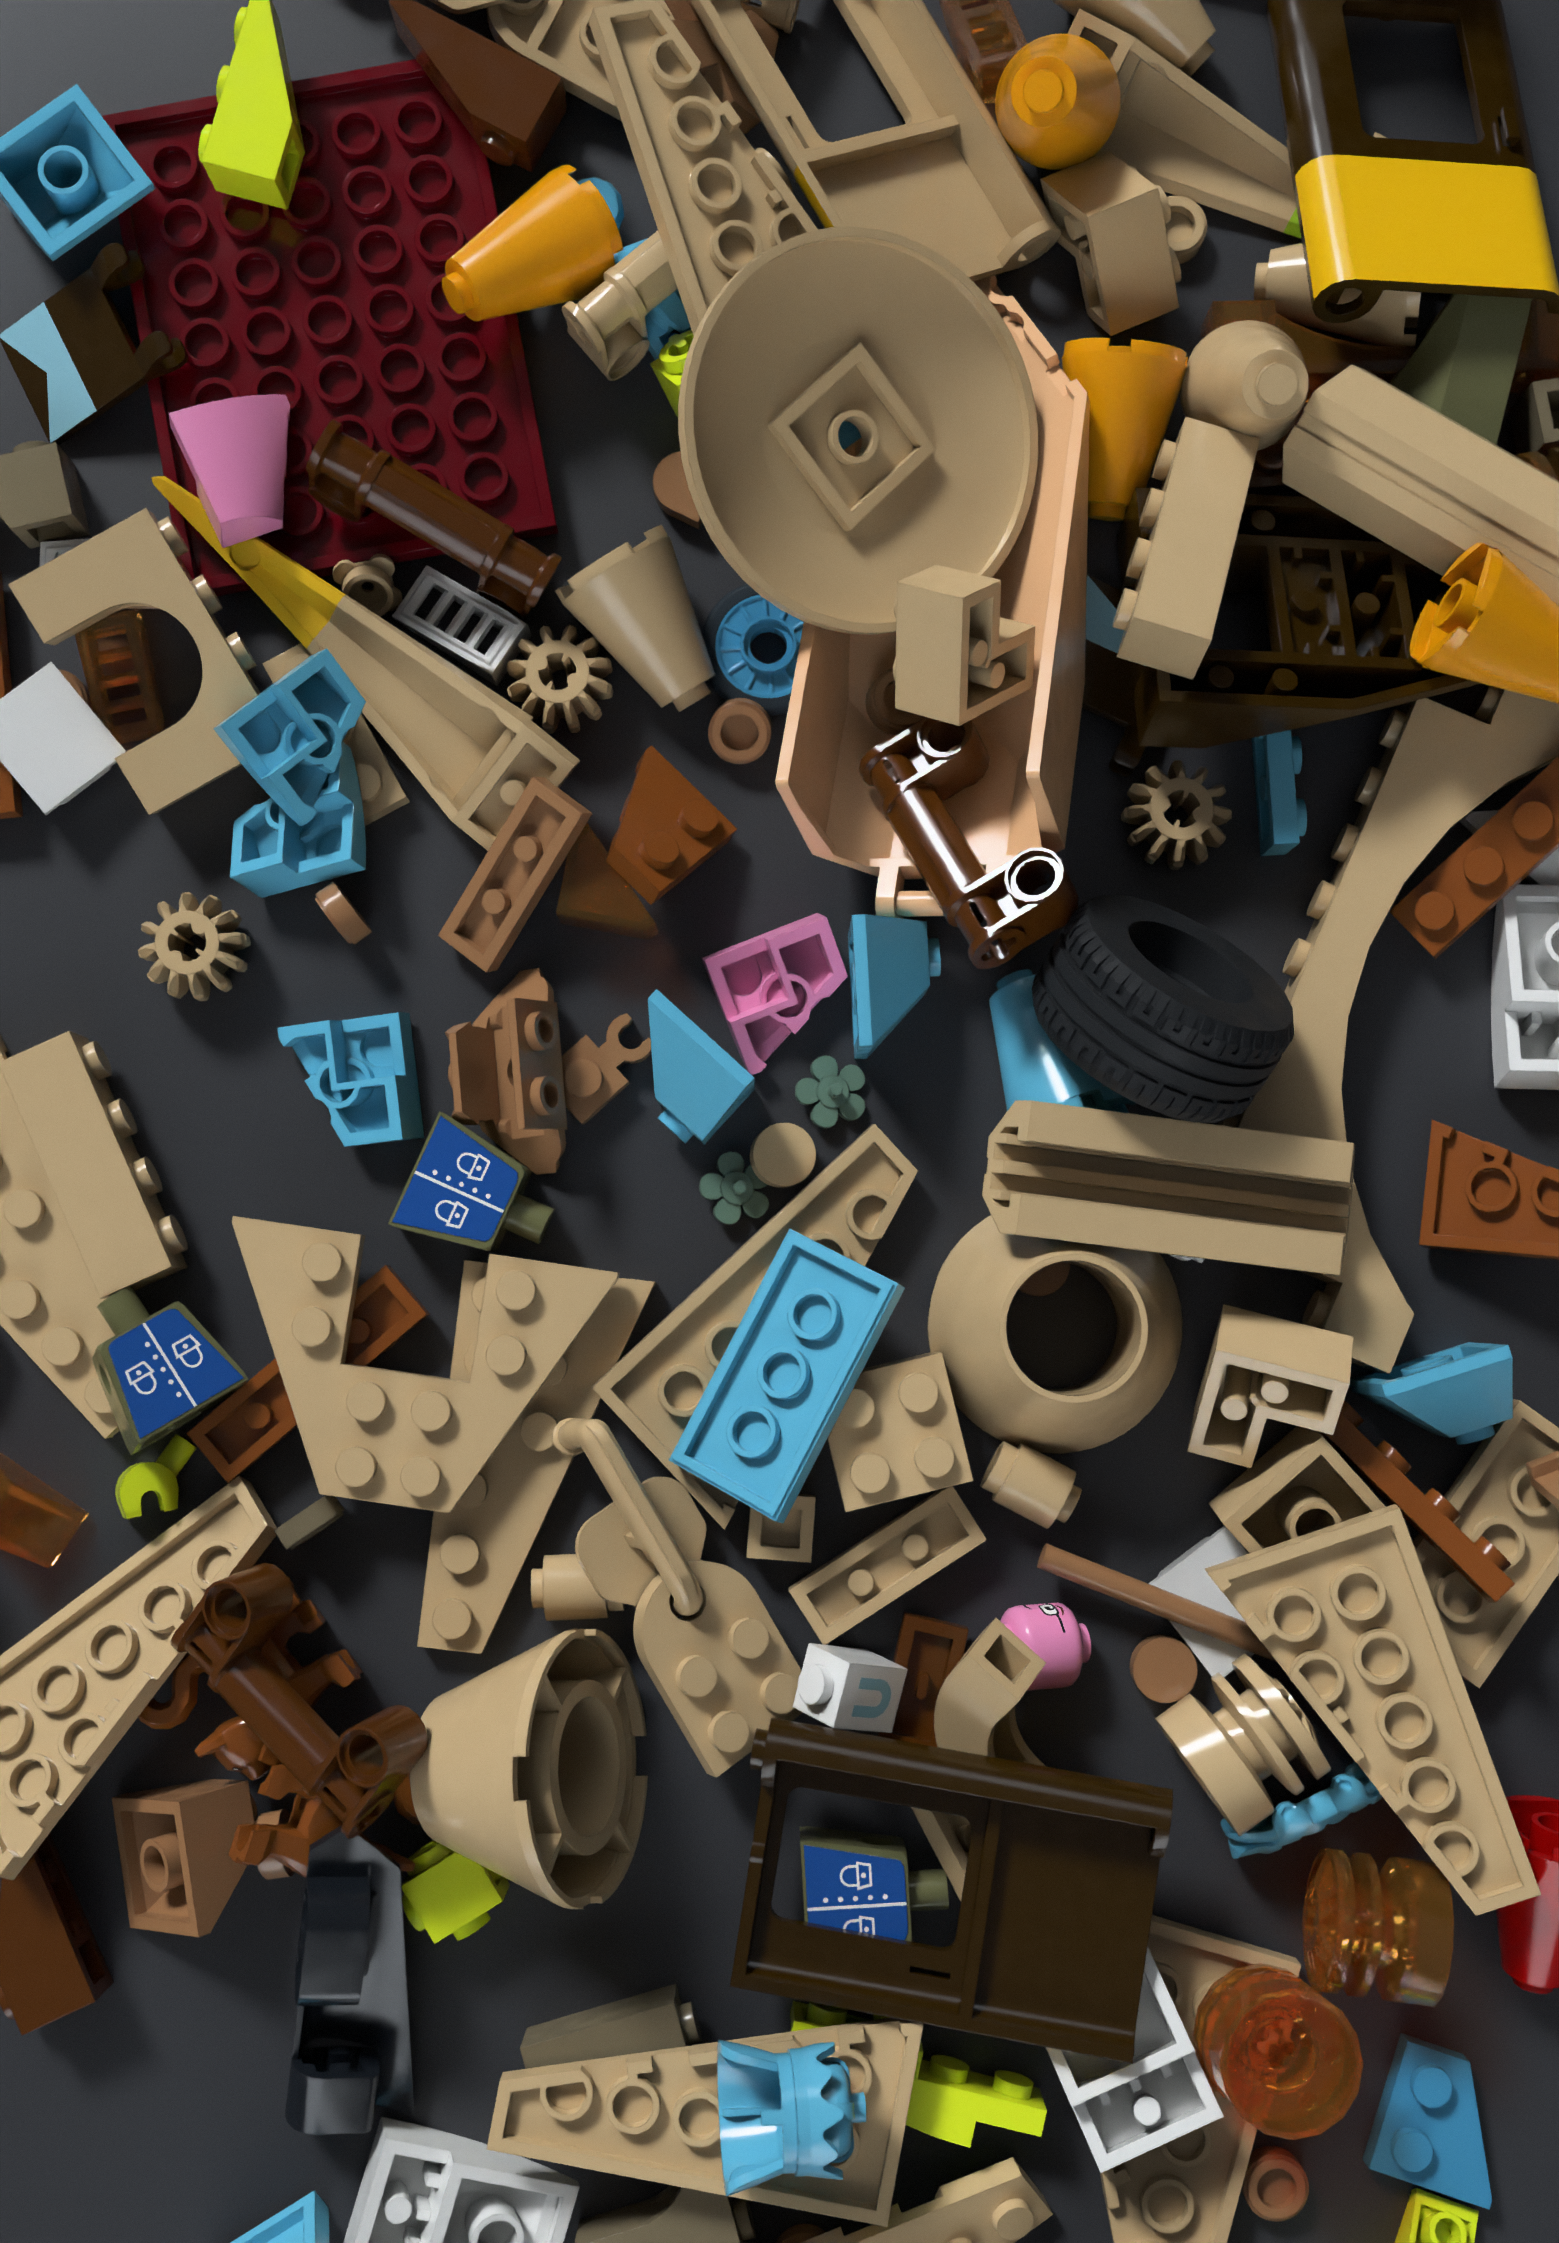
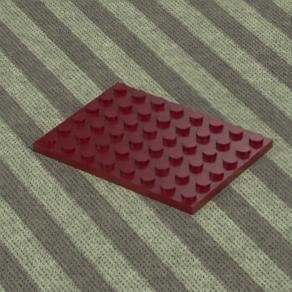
M416 59L291 81L305 154L288 210L215 190L203 164L199 160L198 147L204 126L206 124L212 125L218 106L216 95L102 116L156 188L118 215L123 247L127 253L131 250L136 251L145 267L144 276L135 283L130 284L140 344L149 334L155 331H162L168 335L170 340L172 338L180 339L188 354V361L184 366L147 382L163 475L198 497L195 478L170 427V412L234 397L280 394L286 395L290 403L287 471L284 482L283 528L258 537L318 577L333 575L334 566L341 560L357 563L369 561L375 554H384L390 557L395 564L446 554L369 507H366L358 522H353L330 511L309 494L308 472L305 470L318 439L333 419L343 425V433L364 443L376 452L382 449L386 450L392 456L502 523L508 524L515 529L514 536L518 539L525 540L558 533L518 315L514 313L481 321H473L465 313L458 314L452 309L442 288V278L446 276V261L499 216L488 156L482 152L479 145L472 138ZM168 501L171 520L189 549L187 553L179 557L192 579L203 574L216 596L252 590L223 557Z

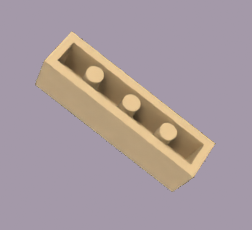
M1185 416L1176 442L1164 439L1152 474V478L1163 481L1161 490L1150 489L1139 523L1140 527L1150 529L1148 539L1137 538L1126 572L1127 577L1137 579L1135 589L1124 588L1112 625L1114 628L1124 630L1117 653L1118 658L1191 680L1194 679L1212 640L1260 438Z
M67 1031L0 1061V1070L99 1298L107 1299L127 1287H132L136 1291L187 1268L188 1266L181 1253L188 1249L186 1237L173 1215L166 1217L156 1195L163 1190L160 1177L148 1157L145 1156L140 1159L131 1135L137 1133L135 1120L126 1103L121 1098L115 1100L105 1079L112 1075V1069L97 1041L89 1042L87 1037Z

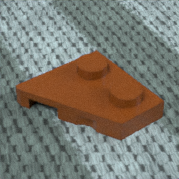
M651 745L645 750L636 766L634 783L631 792L625 800L619 818L620 825L612 839L606 862L650 905L655 903L724 847L737 831V828Z

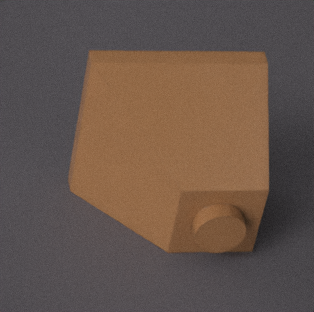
M208 1779L112 1797L130 1928L192 1937L210 1934L247 1865L235 1863L228 1854L238 1824H255L257 1819V1806L250 1793L248 1780Z

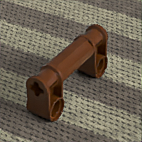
M334 419L324 429L307 462L305 470L308 472L309 477L308 492L324 507L353 522L359 521L366 507L371 508L476 571L480 575L476 593L522 621L526 620L532 607L535 608L562 560V557L555 553L546 556L534 546L514 536V528L502 523L403 463L386 450L382 449L376 452L364 443L343 433V425Z
M925 717L892 739L881 742L870 749L861 759L859 773L863 781L869 786H874L882 798V811L885 818L891 824L931 891L945 919L953 927H959L969 944L968 957L972 964L978 969L994 968L1006 963L1020 950L1053 930L1066 925L1072 914L1078 909L1079 898L1060 857L1053 851L1043 847L1024 850L1010 861L987 874L943 802L961 790L976 784L983 778L989 767L990 758L987 749L972 720L956 726ZM959 745L957 748H955V749H953V750H951V751H948V750L951 749L952 747ZM885 761H889L893 767L887 770L884 766ZM1052 884L1046 892L1032 895L1038 887ZM986 922L987 926L982 927L981 923ZM997 939L998 944L996 946L992 945L991 942Z
M262 1563L213 1582L206 1589L204 1596L191 1615L175 1631L171 1639V1645L177 1652L187 1651L209 1675L207 1685L214 1692L222 1696L303 1785L302 1789L310 1797L318 1795L343 1822L341 1832L346 1838L352 1839L356 1837L386 1810L394 1798L395 1791L419 1759L423 1757L427 1748V1732L424 1723L418 1714L409 1707L394 1705L350 1727L339 1738L261 1653V1649L282 1619L289 1613L293 1603L292 1587L285 1573L273 1564Z

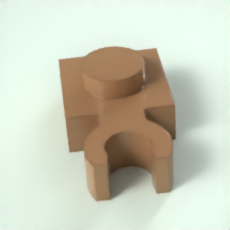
M627 1013L618 1016L611 1022L606 1034L607 1041L599 1048L585 1035L562 1056L565 1105L582 1125H585L630 1084L619 1069L625 1063L634 1064L642 1062L652 1053L650 1038H647L635 1049H627L621 1045V1033L633 1023L632 1018Z

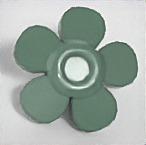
M824 1055L815 1059L810 1066L813 1078H803L796 1083L795 1097L800 1104L811 1105L818 1102L811 1110L810 1119L813 1124L820 1128L828 1129L834 1126L838 1120V1114L844 1120L854 1121L865 1110V1101L862 1097L850 1093L859 1090L865 1084L864 1073L856 1065H847L838 1073L836 1060L831 1056Z
M731 1151L719 1156L716 1168L720 1175L708 1173L699 1182V1192L704 1199L716 1200L720 1197L722 1198L713 1208L715 1219L725 1225L734 1224L740 1218L741 1209L751 1219L764 1215L768 1210L769 1200L766 1195L754 1190L766 1187L767 1184L756 1176L751 1164L743 1171L744 1160L739 1153Z

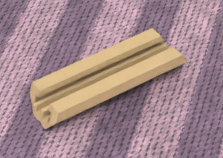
M1351 364L1314 391L1304 408V413L1296 426L1294 425L1283 444L1282 483L1441 576H1444L1449 567L1461 554L1476 543H1485L1492 548H1498L1559 606L1558 480L1355 365Z
M1015 1100L989 1135L986 1156L988 1158L987 1173L984 1174L982 1196L999 1233L1337 1276L1342 1274L1353 1190L1355 1143L1032 1100Z

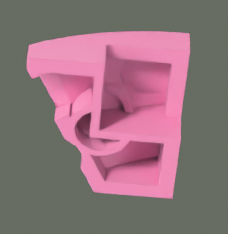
M268 394L234 397L170 412V427L195 478L197 495L222 548L283 528L284 482L287 471L288 422L290 421V403L287 396Z
M819 913L812 914L702 957L703 964L744 1066L751 1075L761 1072L767 1066L765 1061L791 1032L796 1034L809 1020L812 1009L823 998L830 997L848 977L828 919Z

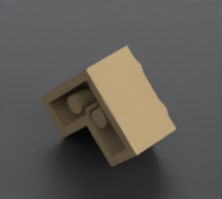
M1110 151L1040 179L1046 207L1061 230V235L1057 242L1076 257L1087 316L1110 336H1113L1179 308L1175 284L1181 281V268L1174 250L1168 244L1165 224L1171 221V210L1167 196L1160 185L1153 184L1142 176L1135 167H1130Z
M934 565L897 582V594L894 600L896 658L893 664L896 709L960 726L1033 687L1035 626L1000 617L1001 580Z
M1223 1304L1194 1407L1187 1452L1252 1468L1267 1418L1333 1435L1350 1385L1354 1337Z

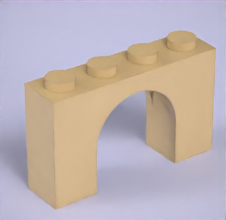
M145 508L8 585L40 638L46 644L55 646L110 614L131 607H151L166 611L180 621L193 637L202 661V682L195 703L180 721L114 758L147 813L151 815L158 813L242 765L213 728L259 695L260 692L247 672L257 665L245 643L237 632L226 636L214 616V613L222 610L223 607L203 574L192 579L179 556L187 553L189 549L169 516L158 521L154 513Z

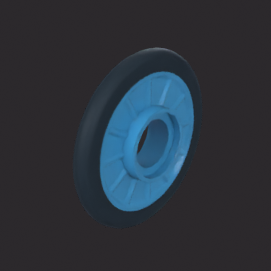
M748 584L742 585L726 594L711 610L702 629V636L715 672V676L708 680L711 686L725 701L735 698H746L760 704L768 715L788 713L804 622L774 606L761 597ZM767 632L779 635L784 640L787 648L786 653L780 660L769 664L758 661L750 651L751 643L755 637Z

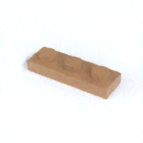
M532 777L438 936L483 971H497L591 817L592 812L546 778Z

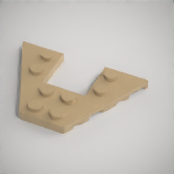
M237 1216L232 1217V1225L319 1494L444 1513H450L454 1510L521 1413L530 1404L570 1345L573 1344L610 1289L616 1284L620 1274L605 1270L489 1254L470 1381L345 1363L365 1235Z

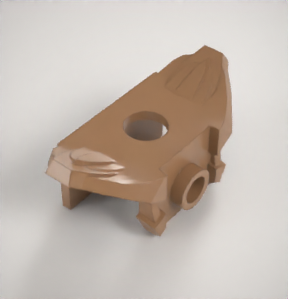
M540 968L519 971L515 978L499 992L477 1017L473 1025L471 1021L454 1025L444 1033L449 1040L450 1049L448 1078L453 1089L454 1110L451 1117L462 1125H480L481 1130L513 1158L527 1166L536 1175L557 1172L560 1166L559 1158L565 1152V1130L568 1129L557 1002H554L552 986L544 978Z

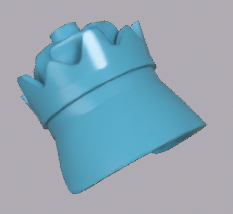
M718 2040V2114L722 2172L726 2196L755 2187L781 2174L794 2173L795 2177L811 2176L843 2180V2171L830 2164L841 2163L851 2156L854 2149L853 2123L866 2122V2101L864 2092L851 2093L850 2075L847 2065L839 2058L828 2057L835 2052L834 2042H822L801 2048H790L786 2053H772L748 2045Z

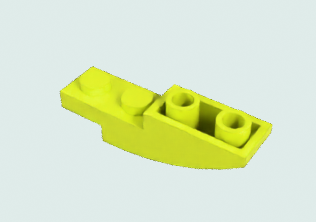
M793 2001L790 2013L791 2031L868 2021L871 2019L847 2014L848 2009L813 2002L805 2004ZM874 2014L872 2020L890 2017ZM920 2042L906 2120L907 2126L935 2138L968 2148L971 2147L976 2121L1038 2137L1042 2136L1047 2109L1040 2088L1033 2087L1034 2083L1032 2080L1021 2074L1006 2070L996 2071L994 2077L969 2071L970 2067L965 2062L945 2055H933L930 2061L923 2060L922 2042Z

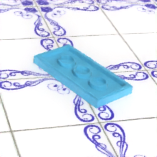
M789 1228L669 1461L770 1519L784 1523L905 1287Z

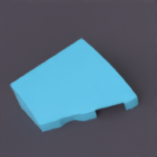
M326 648L308 657L213 729L265 792L299 826H303L314 818L317 809L313 807L328 774L335 771L343 754L342 743L349 729L355 727L366 701Z
M342 743L343 754L335 771L328 774L313 807L317 809L315 816L307 824L299 826L271 797L261 804L253 805L234 821L230 878L260 898L366 870V838L362 797L351 748L347 744Z
M396 1012L348 1020H326L278 1027L280 1042L284 1047H292L310 1076L305 1080V1083L315 1099L322 1101L329 1109L331 1115L330 1124L344 1147L424 1138L410 1013Z

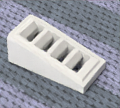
M427 565L392 615L395 621L495 686L499 685L507 673V663L516 660L520 654L518 643L521 639L529 640L532 636L528 624ZM434 587L443 594L427 618L423 620L416 616L415 613ZM453 601H455L462 607L444 632L436 626ZM474 613L481 620L466 642L463 643L456 638ZM492 626L500 630V633L484 655L477 651V648Z

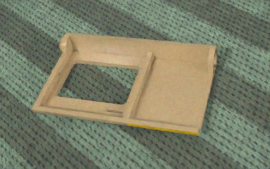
M689 0L824 228L858 226L881 229L905 236L929 247L948 259L973 282L1023 267L1046 253L1061 235L1060 228L1015 153L1004 139L997 123L923 0H833L906 123L835 142L825 141L818 135L744 11L741 2L751 0Z

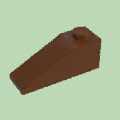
M389 0L398 36L479 145L482 152L500 165L511 166L514 163L533 172L567 111L562 77L414 0Z
M51 1833L48 1834L14 1880L1 1878L0 2006L9 2019H15L22 2036L96 2002L114 1983Z

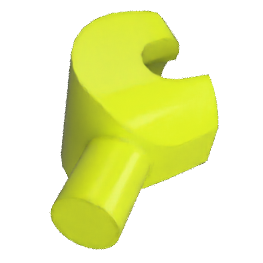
M175 1434L155 1462L136 1463L122 1472L115 1487V1497L122 1517L130 1519L142 1516L141 1498L148 1491L155 1492L160 1511L164 1510V1512L178 1509L179 1487L176 1476L197 1448L181 1436Z

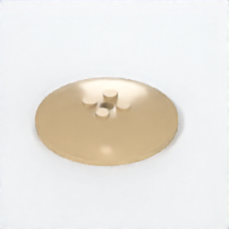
M858 226L824 228L789 238L758 255L742 267L723 286L705 312L687 353L678 403V436L682 464L690 494L710 538L724 559L742 580L761 597L780 610L803 622L837 632L868 635L896 632L894 600L897 594L898 581L934 565L992 578L1011 552L1030 508L1038 465V424L1030 379L1015 340L997 309L983 291L963 271L929 247L899 234ZM843 421L852 423L860 432L862 446L857 456L849 455L840 445L838 432Z

